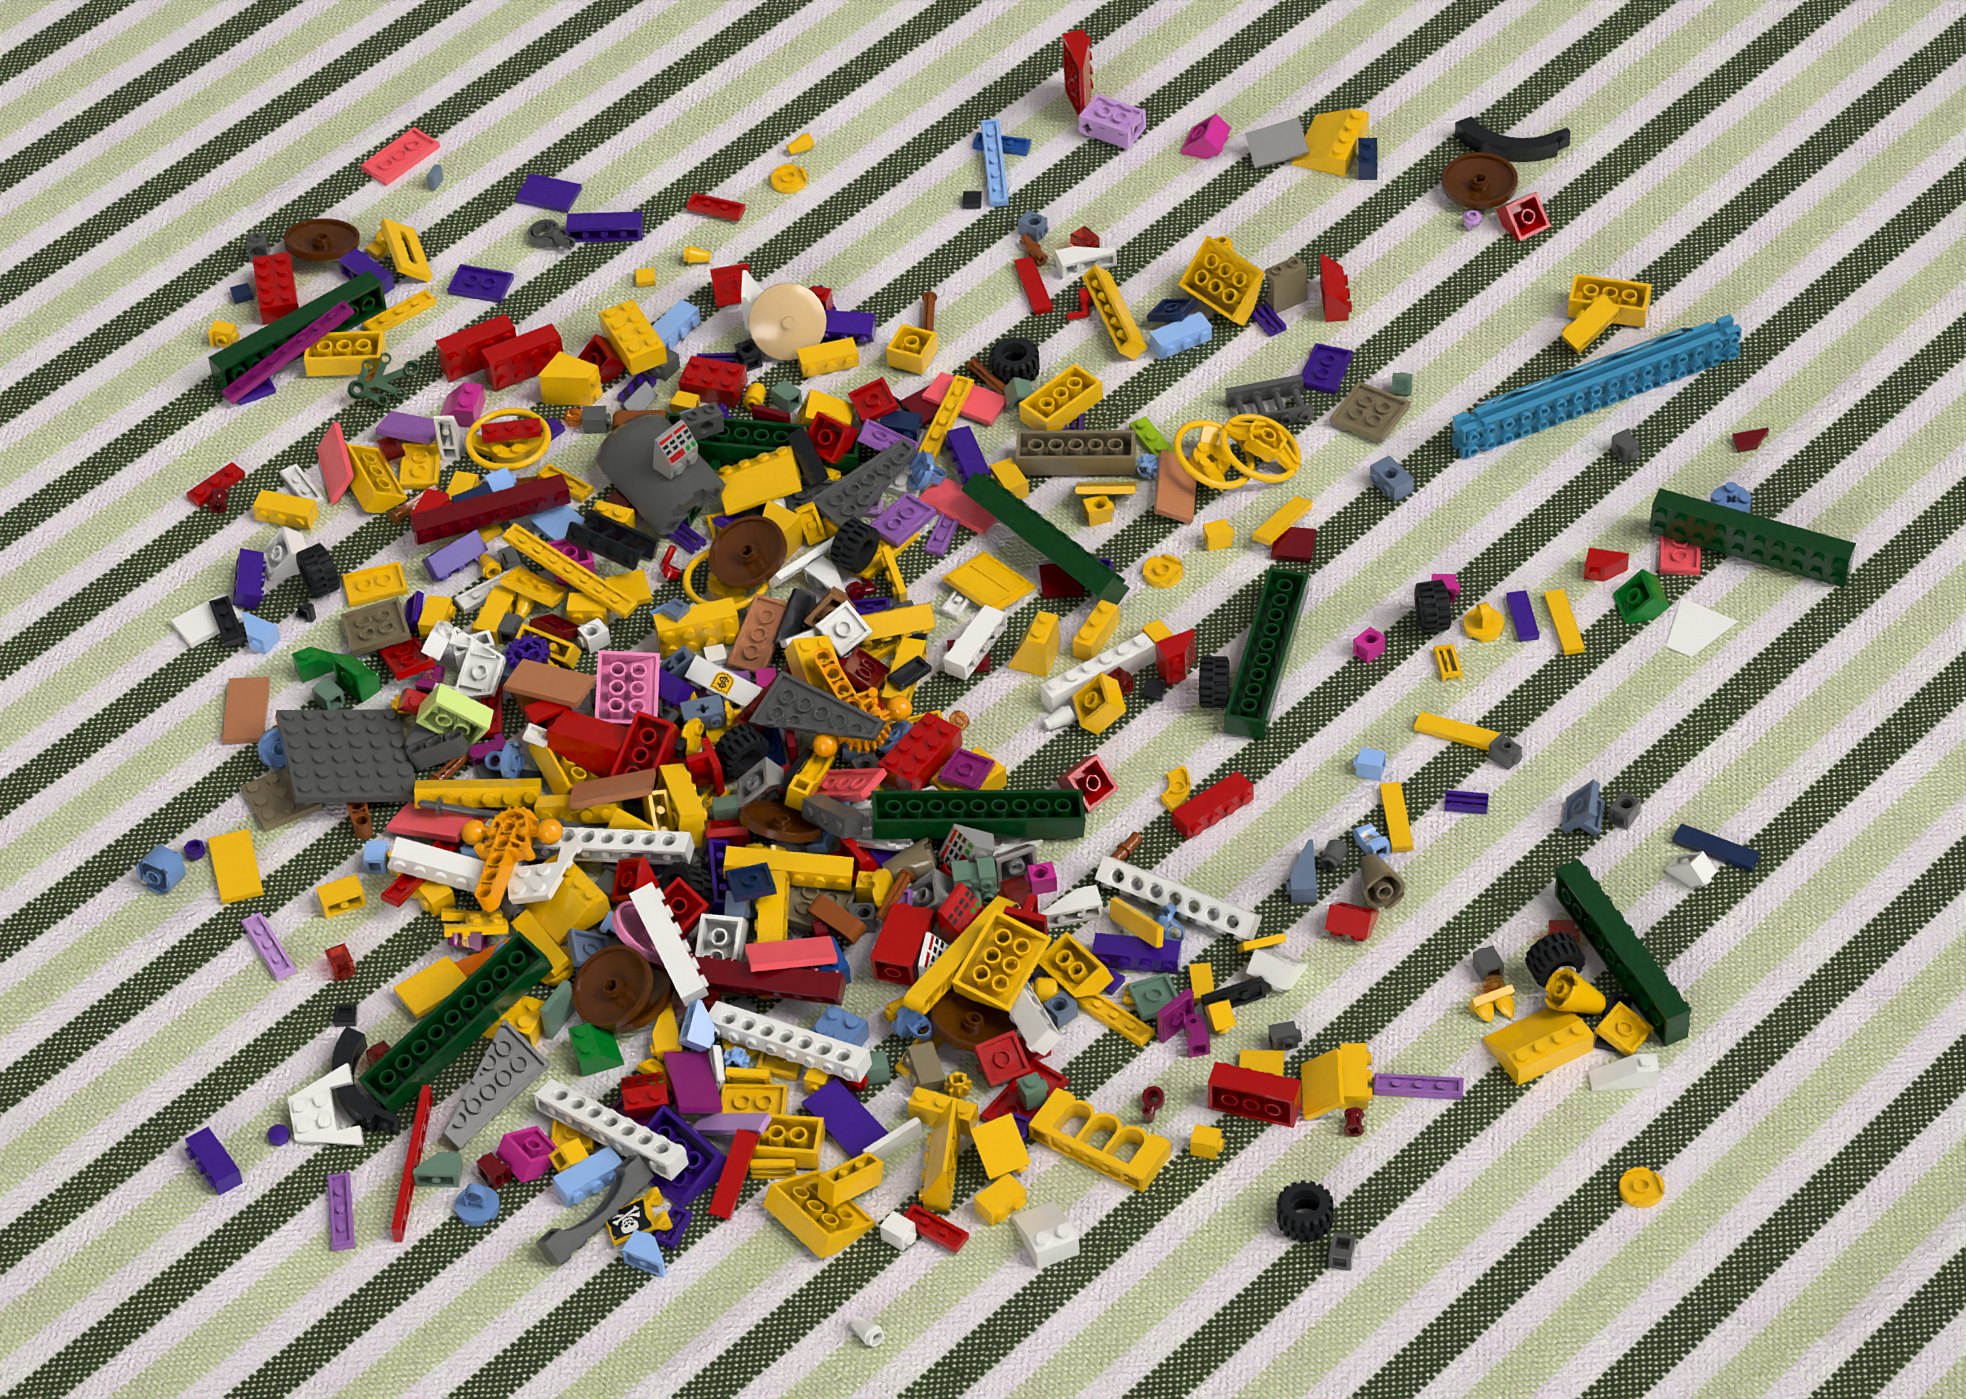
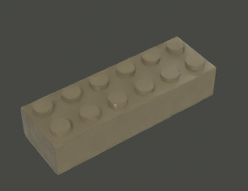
M1017 430L1016 465L1023 475H1135L1136 430Z

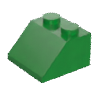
M1641 569L1613 593L1626 624L1656 619L1670 607L1658 577L1644 569Z
M331 654L336 682L360 702H365L381 690L380 676L376 671H371L362 660L359 661L353 655Z
M591 1023L568 1028L571 1047L582 1077L624 1065L613 1032L600 1029Z

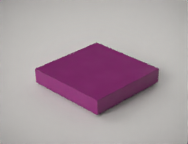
M957 747L939 773L938 781L962 790H979L994 768L995 761Z
M1187 988L1157 1012L1158 1040L1162 1043H1165L1184 1028L1185 1016L1194 1013V992L1191 989Z

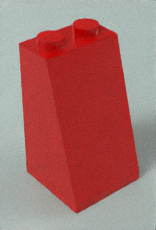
M565 709L546 731V738H548L547 747L598 777L606 778L612 772L629 728Z
M892 903L870 957L875 980L906 986H913L918 981V964L926 932L933 933L936 923L934 910L928 907L910 906L907 903Z

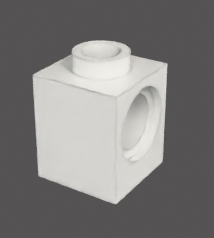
M599 618L577 628L578 644L581 648H585L589 654L611 644L609 630Z

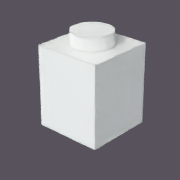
M892 1211L880 1225L881 1239L901 1251H904L908 1245H912L916 1239L915 1223L895 1211Z

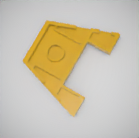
M441 908V921H464V924H444V937H452L453 933H461V936H470V932H481V935L508 934L509 925L507 917L502 912L493 911L486 913Z

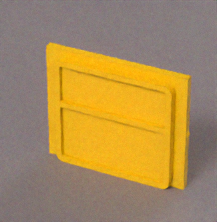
M985 551L942 577V581L982 608L984 605H988L1000 611L1036 589V585Z

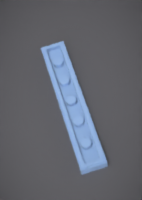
M999 119L981 120L990 207L1009 205Z

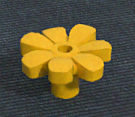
M725 701L727 727H733L734 719L743 717L742 709L734 710L729 701Z

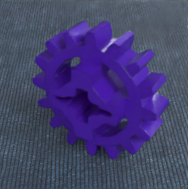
M532 633L528 637L522 634L521 639L514 638L515 643L508 644L509 649H506V659L511 669L516 668L522 659L548 665V659L551 658L549 644H547L545 638L541 640L540 635L533 638Z

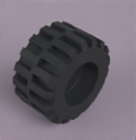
M1023 337L1004 338L1003 341H998L992 347L990 352L991 372L1005 385L1013 377L1031 382L1039 375V350L1036 344L1029 339H1023Z
M856 518L847 520L837 531L831 545L830 557L833 564L854 574L865 570L872 562L880 541L878 530Z
M321 543L296 553V562L307 589L315 598L340 589L337 569L330 554Z
M1443 580L1417 583L1414 590V601L1418 624L1422 632L1425 634L1449 630L1451 626V605L1448 590Z
M1227 656L1201 657L1199 665V704L1201 708H1227L1230 676L1229 659Z
M741 723L727 730L715 744L714 750L722 770L731 779L737 780L764 757H768L770 746L768 741L752 725Z
M674 862L666 867V871L663 870L661 873L662 876L658 879V883L662 892L675 879L680 877L708 904L710 903L709 898L712 897L711 890L713 889V884H710L712 879L702 867L685 862Z
M1555 932L1537 940L1530 947V950L1526 953L1525 964L1537 984L1545 988L1550 976L1562 966H1572L1578 974L1581 973L1586 959L1571 934Z
M1301 1180V1183L1298 1184L1293 1182L1291 1187L1288 1185L1284 1187V1192L1281 1191L1279 1199H1277V1223L1279 1229L1283 1230V1234L1286 1237L1290 1235L1294 1241L1300 1239V1242H1305V1240L1313 1242L1315 1238H1323V1233H1329L1334 1220L1333 1197L1330 1196L1329 1190L1324 1189V1186L1321 1184L1315 1185L1314 1181L1305 1183V1180ZM1299 1209H1311L1314 1212L1301 1214L1296 1211Z

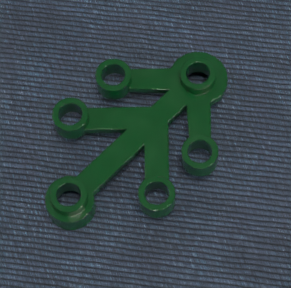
M382 353L373 379L365 382L368 372L374 366L371 360L366 359L362 362V370L358 379L349 383L347 388L348 394L353 399L365 397L375 401L379 407L387 406L389 399L386 395H378L369 391V389L376 387L394 395L399 401L404 400L407 394L404 388H396L387 383L404 376H416L419 371L418 363L413 360L407 361L402 369L383 375L386 366L391 362V355L389 353ZM382 357H388L389 361L384 362ZM369 363L371 368H365L364 364ZM412 367L414 369V372H408L407 368ZM358 387L361 392L355 393L353 389ZM398 391L403 392V393H404V396H403V397H399V396L397 395V392H398ZM384 398L386 400V403L381 404L379 402V399Z

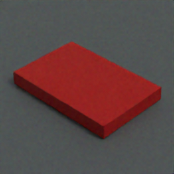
M416 636L412 637L411 640L391 645L378 651L380 658L398 681L436 667L434 659L421 652L423 645Z

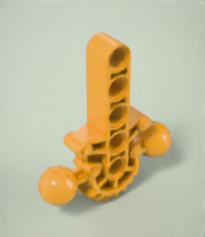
M824 647L815 651V670L831 695L865 712L872 707L868 713L885 722L891 719L902 722L910 717L913 707L906 697L899 695L891 698L886 709L881 711L877 707L878 690L872 687L867 691L856 694L833 653ZM822 658H824V659H827L828 661H826V662H820L819 660L822 659ZM836 675L837 678L831 679L829 676ZM842 691L847 692L846 695H840L838 693ZM885 725L876 741L817 734L812 746L819 756L825 758L833 756L837 752L839 745L844 742L849 745L850 752L857 749L858 754L861 753V750H865L868 754L870 748L876 752L877 745L881 747L884 745V741L888 740L891 727Z
M515 806L514 809L508 807L506 811L501 810L499 815H494L490 827H486L483 822L475 819L464 824L461 830L463 841L468 845L474 846V850L480 860L486 861L474 893L483 911L493 912L499 907L515 863L522 860L532 861L535 859L536 855L531 847L535 842L534 838H538L544 844L552 845L558 843L563 836V827L558 820L547 818L539 823V820L530 809Z

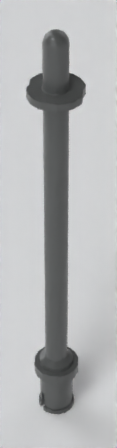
M439 797L437 802L420 800L418 802L421 808L436 810L437 816H440L442 811L494 819V815L501 813L444 803L443 797ZM564 818L557 819L562 824V827H583L581 822L566 821Z

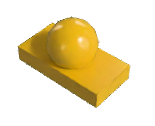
M382 229L377 231L375 240L365 247L366 252L377 260L390 253Z

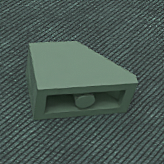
M438 1152L413 1169L415 1186L460 1188L463 1171L461 1153Z

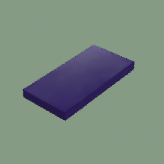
M834 1078L801 1102L802 1107L812 1117L824 1118L825 1131L852 1159L862 1155L863 1149L889 1134L837 1078Z

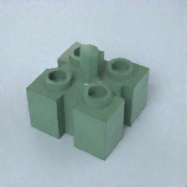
M993 856L976 858L977 862L968 863V860L952 861L951 869L954 888L959 882L963 883L983 905H989L998 896Z

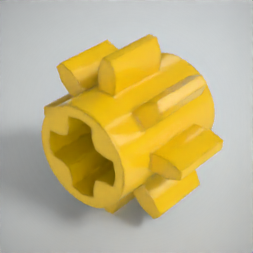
M955 1072L951 1076L947 1075V1082L944 1083V1090L949 1091V1096L958 1099L965 1097V1095L969 1096V1089L972 1088V1080H967V1074Z

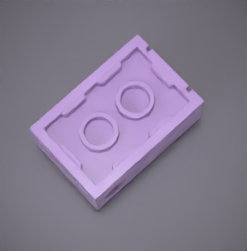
M1096 94L1079 115L1080 133L1125 149H1129L1146 128L1145 110Z

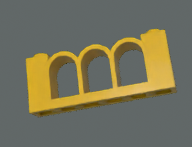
M1059 1088L1054 1090L1028 1124L1029 1138L1144 1193L1171 1156V1142L1165 1137L1157 1136L1153 1133L1148 1137L1145 1130L1134 1125L1122 1127L1119 1118L1110 1113L1095 1115V1110L1091 1104L1086 1101L1076 1100V1096ZM1074 1117L1086 1118L1088 1122L1075 1138L1061 1132V1129L1070 1119ZM1110 1130L1115 1134L1102 1151L1087 1144L1097 1131ZM1134 1142L1141 1145V1148L1129 1164L1113 1157L1123 1144Z

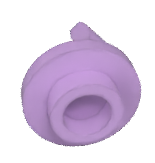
M1475 210L1465 212L1463 214L1464 227L1469 231L1472 230L1473 225L1479 227L1482 215Z

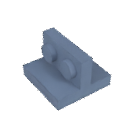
M1593 779L1566 797L1561 825L1562 831L1568 834L1575 828L1580 827L1593 837L1600 834L1605 801L1598 797L1599 782Z
M570 928L566 933L576 973H578L581 966L590 956L610 946L609 938L606 935Z

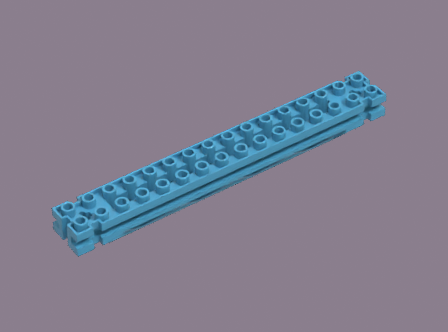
M1729 314L1716 319L1714 324L1707 322L1696 327H1683L1480 402L1473 413L1468 414L1466 411L1453 416L1452 428L1455 433H1452V446L1455 450L1459 448V455L1464 460L1477 455L1481 449L1484 452L1492 450L1498 446L1717 366L1723 359L1725 362L1739 357L1740 354L1738 342L1741 340L1742 328L1738 324L1733 325L1734 319Z

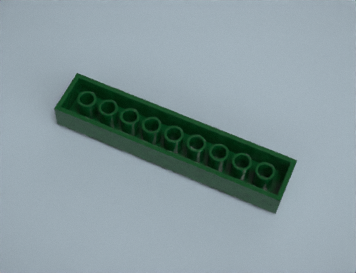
M368 270L208 357L214 385L222 391L341 301H345L355 313L330 332H347L387 310L382 282ZM303 351L301 354H299L297 357H295V358H294L293 360H291L290 362H292V361L298 359L299 357L303 356V355L305 354V351Z
M666 412L665 419L674 425L680 421L679 414L681 413ZM724 417V431L696 441L698 444V454L705 461L717 460L727 463H739L744 459L756 458L761 453L773 452L782 446H791L787 435L802 426L806 427L808 431L810 425ZM859 429L851 448L835 464L820 457L823 465L838 470L841 473H851L857 469L862 443L857 441L861 429ZM797 459V462H798V464H799V469H802V467H801V465H800V463H799V461H798V459Z
M975 471L961 489L962 492L1102 600L1118 605L1130 589L1124 584L1126 580L1113 572L1109 566L1100 562L1096 556L1086 551L1083 546L1073 541L1070 536L1060 531L1053 523L1043 518L1040 513L1030 508L1027 503L1017 498L1014 493L1004 488L1001 483L983 472L981 475Z
M1659 488L1652 504L1649 525L1650 533L1685 543L1688 542L1695 546H1701L1845 588L1851 573L1856 543Z
M1269 567L1224 714V733L1265 739L1309 592V573Z
M1082 789L871 791L872 839H922L926 837L928 839H946L953 824L992 833L994 838H1084L1086 819Z
M1579 859L1556 868L1555 897L1628 997L1633 998V1004L1644 1019L1654 1027L1653 1031L1663 1045L1666 1047L1687 1038L1691 1014L1689 1003L1687 1001L1684 1002L1677 987L1670 983L1666 972L1661 971L1653 955L1650 956L1643 941L1636 937L1634 929L1625 922L1621 911L1616 910L1613 906L1611 898L1602 891L1600 883L1591 876L1589 868L1586 865L1584 866Z
M518 931L362 1074L358 1081L365 1091L385 1110L396 1114L421 1091L422 1085L430 1083L553 969L549 959Z

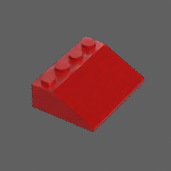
M1083 29L1062 34L1064 87L1078 118L1090 103L1091 89H1093L1091 79L1093 70L1090 64L1092 54L1089 50L1092 43L1090 36H1087Z

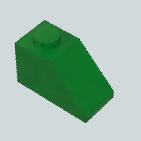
M311 646L292 653L295 671L302 683L333 672L334 668L331 654L333 653Z

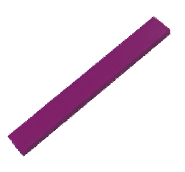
M341 301L221 391L222 395L233 405L355 312L345 301Z

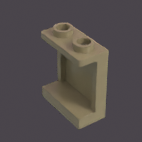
M1297 256L1264 270L1265 275L1270 280V296L1264 298V303H1267L1276 314L1307 301V267Z

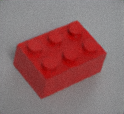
M691 355L678 381L679 391L699 395L700 402L703 403L716 402L717 405L725 403L726 407L736 408L748 383L746 365Z

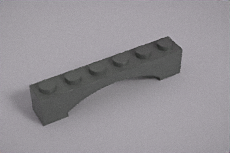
M629 1155L614 1169L616 1175L612 1187L603 1202L592 1214L570 1228L564 1230L561 1228H551L535 1242L551 1264H564L572 1257L571 1254L576 1249L578 1250L585 1246L587 1239L591 1235L600 1232L603 1228L602 1225L607 1220L616 1217L619 1213L618 1210L623 1205L625 1206L632 1202L634 1195L638 1191H642L649 1186V1181L654 1175L639 1155Z

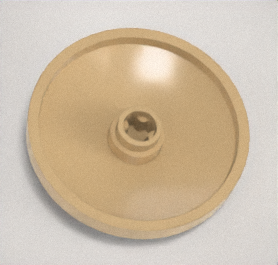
M780 283L765 289L755 299L749 314V329L756 345L767 355L779 360H796V349L817 345L822 341L826 330V314L821 301L811 290L795 283Z

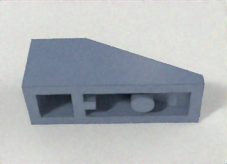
M683 645L661 662L660 668L684 682H689L688 678L684 676L696 654Z
M1313 839L1307 841L1290 872V882H1286V894L1291 895V903L1317 902Z

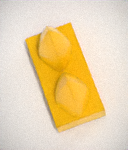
M813 501L794 509L795 513L801 516L803 534L809 546L827 538Z
M1511 984L1473 998L1468 1004L1471 1013L1476 1012L1480 1018L1491 1022L1494 1016L1493 1005L1495 1004L1503 1015L1512 1019L1515 1011L1512 997L1515 993Z

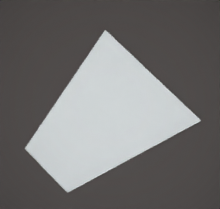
M1681 598L1666 647L1692 657L1738 621Z

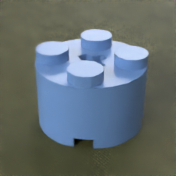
M1728 482L1711 493L1710 502L1750 513L1752 497L1747 490L1737 486L1735 482Z
M162 844L155 846L136 866L139 878L141 880L144 878L147 882L145 886L160 895L171 891L186 876L183 856L179 852H173L164 847Z

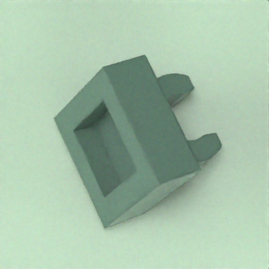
M1404 372L1393 373L1391 394L1411 395L1413 374Z

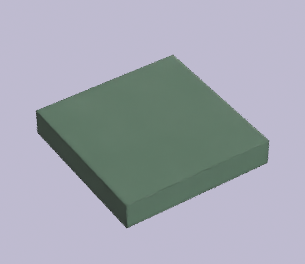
M1168 972L1127 984V991L1142 1021L1157 1017V1012L1178 996Z
M562 980L540 1008L545 1035L552 1040L575 1012L572 988L567 980Z

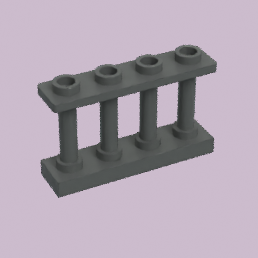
M1302 374L1225 388L1227 408L1235 406L1238 415L1246 414L1244 404L1255 403L1258 415L1268 417L1282 426L1313 420V405H1304L1301 394L1304 393ZM1293 395L1297 407L1285 409L1282 397ZM1274 399L1277 410L1266 412L1262 401Z

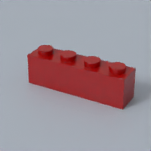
M1236 771L1173 810L1172 825L1189 840L1199 835L1211 825L1217 824L1219 820L1227 815L1233 814L1235 810L1243 805L1249 804L1254 799V785L1239 771Z

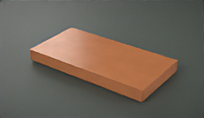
M1161 449L1159 452L1154 513L1191 525L1194 517L1197 480L1181 467L1174 452Z
M755 594L726 662L727 667L739 671L749 670L750 674L756 675L755 669L769 668L777 649V645L772 642L788 602Z
M522 659L503 686L505 691L578 708L596 683V678L593 675Z
M270 676L229 678L222 736L223 744L259 743L261 736L266 730Z
M655 768L574 783L569 800L570 810L652 795L656 778Z

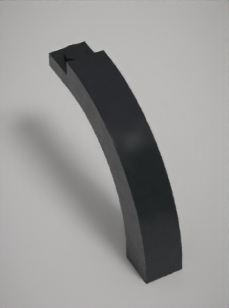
M1472 116L1455 122V137L1466 147L1475 152L1498 155L1509 162H1534L1550 159L1557 156L1558 150L1570 146L1571 131L1567 127L1543 136L1516 138L1494 133L1481 126Z
M346 1026L333 1052L332 1071L348 1063L351 1068L353 1084L335 1088L338 1099L349 1117L364 1129L374 1133L379 1127L384 1132L397 1135L401 1130L399 1116L368 1101L359 1092L354 1083L357 1064L368 1046L364 1033Z

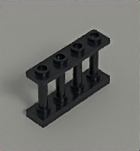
M592 509L587 511L583 526L573 521L570 522L565 536V540L633 571L637 569L641 555L650 560L655 558L660 540Z

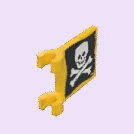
M658 1187L651 1188L644 1197L636 1199L625 1206L623 1205L618 1210L619 1213L616 1217L606 1221L614 1246L628 1241L634 1230L651 1232L656 1229L669 1230L673 1227L667 1211L660 1212L656 1217L651 1206H660L664 1203Z

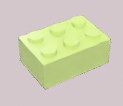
M440 683L420 703L416 723L438 734L460 729L471 748L490 729L494 710Z

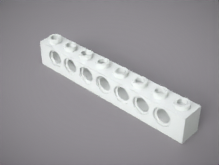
M563 827V836L558 843L552 845L544 844L538 838H534L535 842L531 845L536 855L535 859L547 860L560 852L561 845L579 843L582 850L579 854H575L572 859L573 861L618 862L621 859L645 857L649 864L672 865L674 862L690 864L695 847L690 832Z
M1103 855L1095 876L1096 880L1101 881L1100 886L1111 890L1113 887L1120 889V894L1131 897L1132 894L1139 897L1138 901L1149 905L1150 902L1158 904L1157 908L1160 910L1165 905L1168 906V902H1171L1177 907L1176 916L1187 920L1189 917L1196 919V924L1207 927L1208 924L1215 927L1214 931L1224 935L1227 932L1234 934L1233 938L1241 942H1246V939L1254 940L1262 919L1261 915L1111 856ZM1120 872H1122L1124 875V879L1122 882L1119 883L1117 880V876ZM1139 879H1141L1143 882V886L1140 890H1138L1136 887V883ZM1157 887H1160L1162 893L1160 897L1157 898L1155 895V890ZM1177 894L1181 897L1178 905L1174 903V897ZM1195 902H1198L1200 909L1195 913L1193 905ZM1215 909L1219 911L1217 920L1212 918V913ZM1236 916L1238 925L1233 928L1231 921Z
M716 1001L708 1013L715 1026V1037L745 1045L750 1049H757L771 1056L775 1055L784 1058L790 1062H797L808 1068L816 1067L827 1074H834L848 1081L852 1080L860 1083L872 1065L868 1049L726 1003Z
M550 1079L534 1094L536 1107L540 1112L606 1147L610 1145L614 1151L625 1157L639 1155L650 1170L670 1181L688 1165L686 1149L682 1145L669 1141L665 1136L652 1132L648 1127L635 1123L632 1119L618 1114L615 1110L601 1105L596 1100H591L581 1092L570 1089L562 1082L559 1083Z

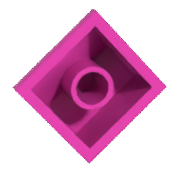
M1216 113L1190 129L1180 153L1203 159H1209L1214 155L1218 156L1223 150V144L1229 138L1228 134L1231 127Z
M463 383L447 395L440 416H454L459 427L470 428L480 418L485 404L483 384Z
M565 538L547 542V544L584 568H588L590 572L596 575L591 551L565 540ZM553 573L557 584L561 586L570 584Z
M538 1126L504 1134L495 1155L498 1158L500 1157L504 1164H508L510 1171L523 1183L538 1179L553 1166L548 1155L558 1147Z

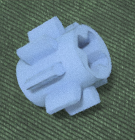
M1145 453L1144 456H1140L1136 460L1138 463L1136 469L1141 476L1149 477L1150 479L1153 475H1157L1158 458L1155 455Z
M734 1046L732 1051L728 1049L725 1051L723 1064L726 1067L748 1068V1062L751 1057L747 1056L745 1049Z

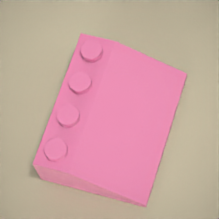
M598 650L595 718L628 728L631 726L637 710L657 717L660 653Z

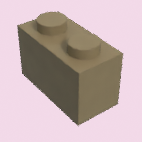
M933 1042L908 1046L903 1056V1064L909 1070L911 1086H917L934 1092L942 1090L946 1079Z

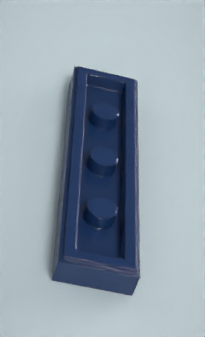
M1682 823L1672 839V843L1696 852L1704 851L1709 857L1752 872L1760 858V852Z

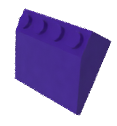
M663 1104L646 1127L658 1135L665 1136L669 1141L682 1145L686 1149L688 1165L672 1181L650 1170L654 1175L650 1182L658 1187L679 1208H684L720 1179L727 1156L678 1113Z

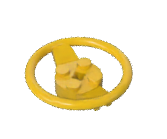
M503 408L489 412L473 423L467 432L465 447L470 458L486 469L497 471L507 467L508 471H515L532 465L546 453L551 443V430L547 422L532 411L522 408ZM503 416H522L529 419L540 418L543 431L542 437L483 444L482 435H478L476 432L481 427V424ZM476 452L492 457L493 462L483 459Z
M1240 414L1230 418L1223 425L1220 432L1222 451L1227 460L1244 475L1261 482L1277 483L1290 479L1299 470L1301 452L1298 443L1292 434L1278 422L1258 414ZM1228 436L1245 441V450L1252 452L1265 462H1271L1272 459H1275L1286 472L1278 475H1267L1248 468L1232 453L1228 444Z
M1211 420L1190 421L1178 429L1173 441L1174 453L1181 467L1191 477L1209 486L1210 489L1217 488L1223 491L1224 489H1234L1246 484L1251 479L1246 475L1234 481H1225L1224 476L1230 467V462L1225 457L1221 445H1219V431L1221 432L1223 424ZM1201 428L1198 444L1187 461L1181 448L1182 438L1189 430ZM1230 437L1244 452L1247 467L1254 470V456L1252 452L1245 450V441Z
M710 549L695 556L683 573L682 583L684 591L688 598L696 605L707 603L708 601L700 598L693 591L690 582L691 575L699 563L707 558L709 562ZM710 568L711 573L708 575L707 582L709 599L712 602L733 597L737 612L741 609L745 610L751 606L756 593L760 595L766 593L769 588L768 582L771 579L761 584L753 595L745 599L749 594L748 589H733L725 586L715 577Z

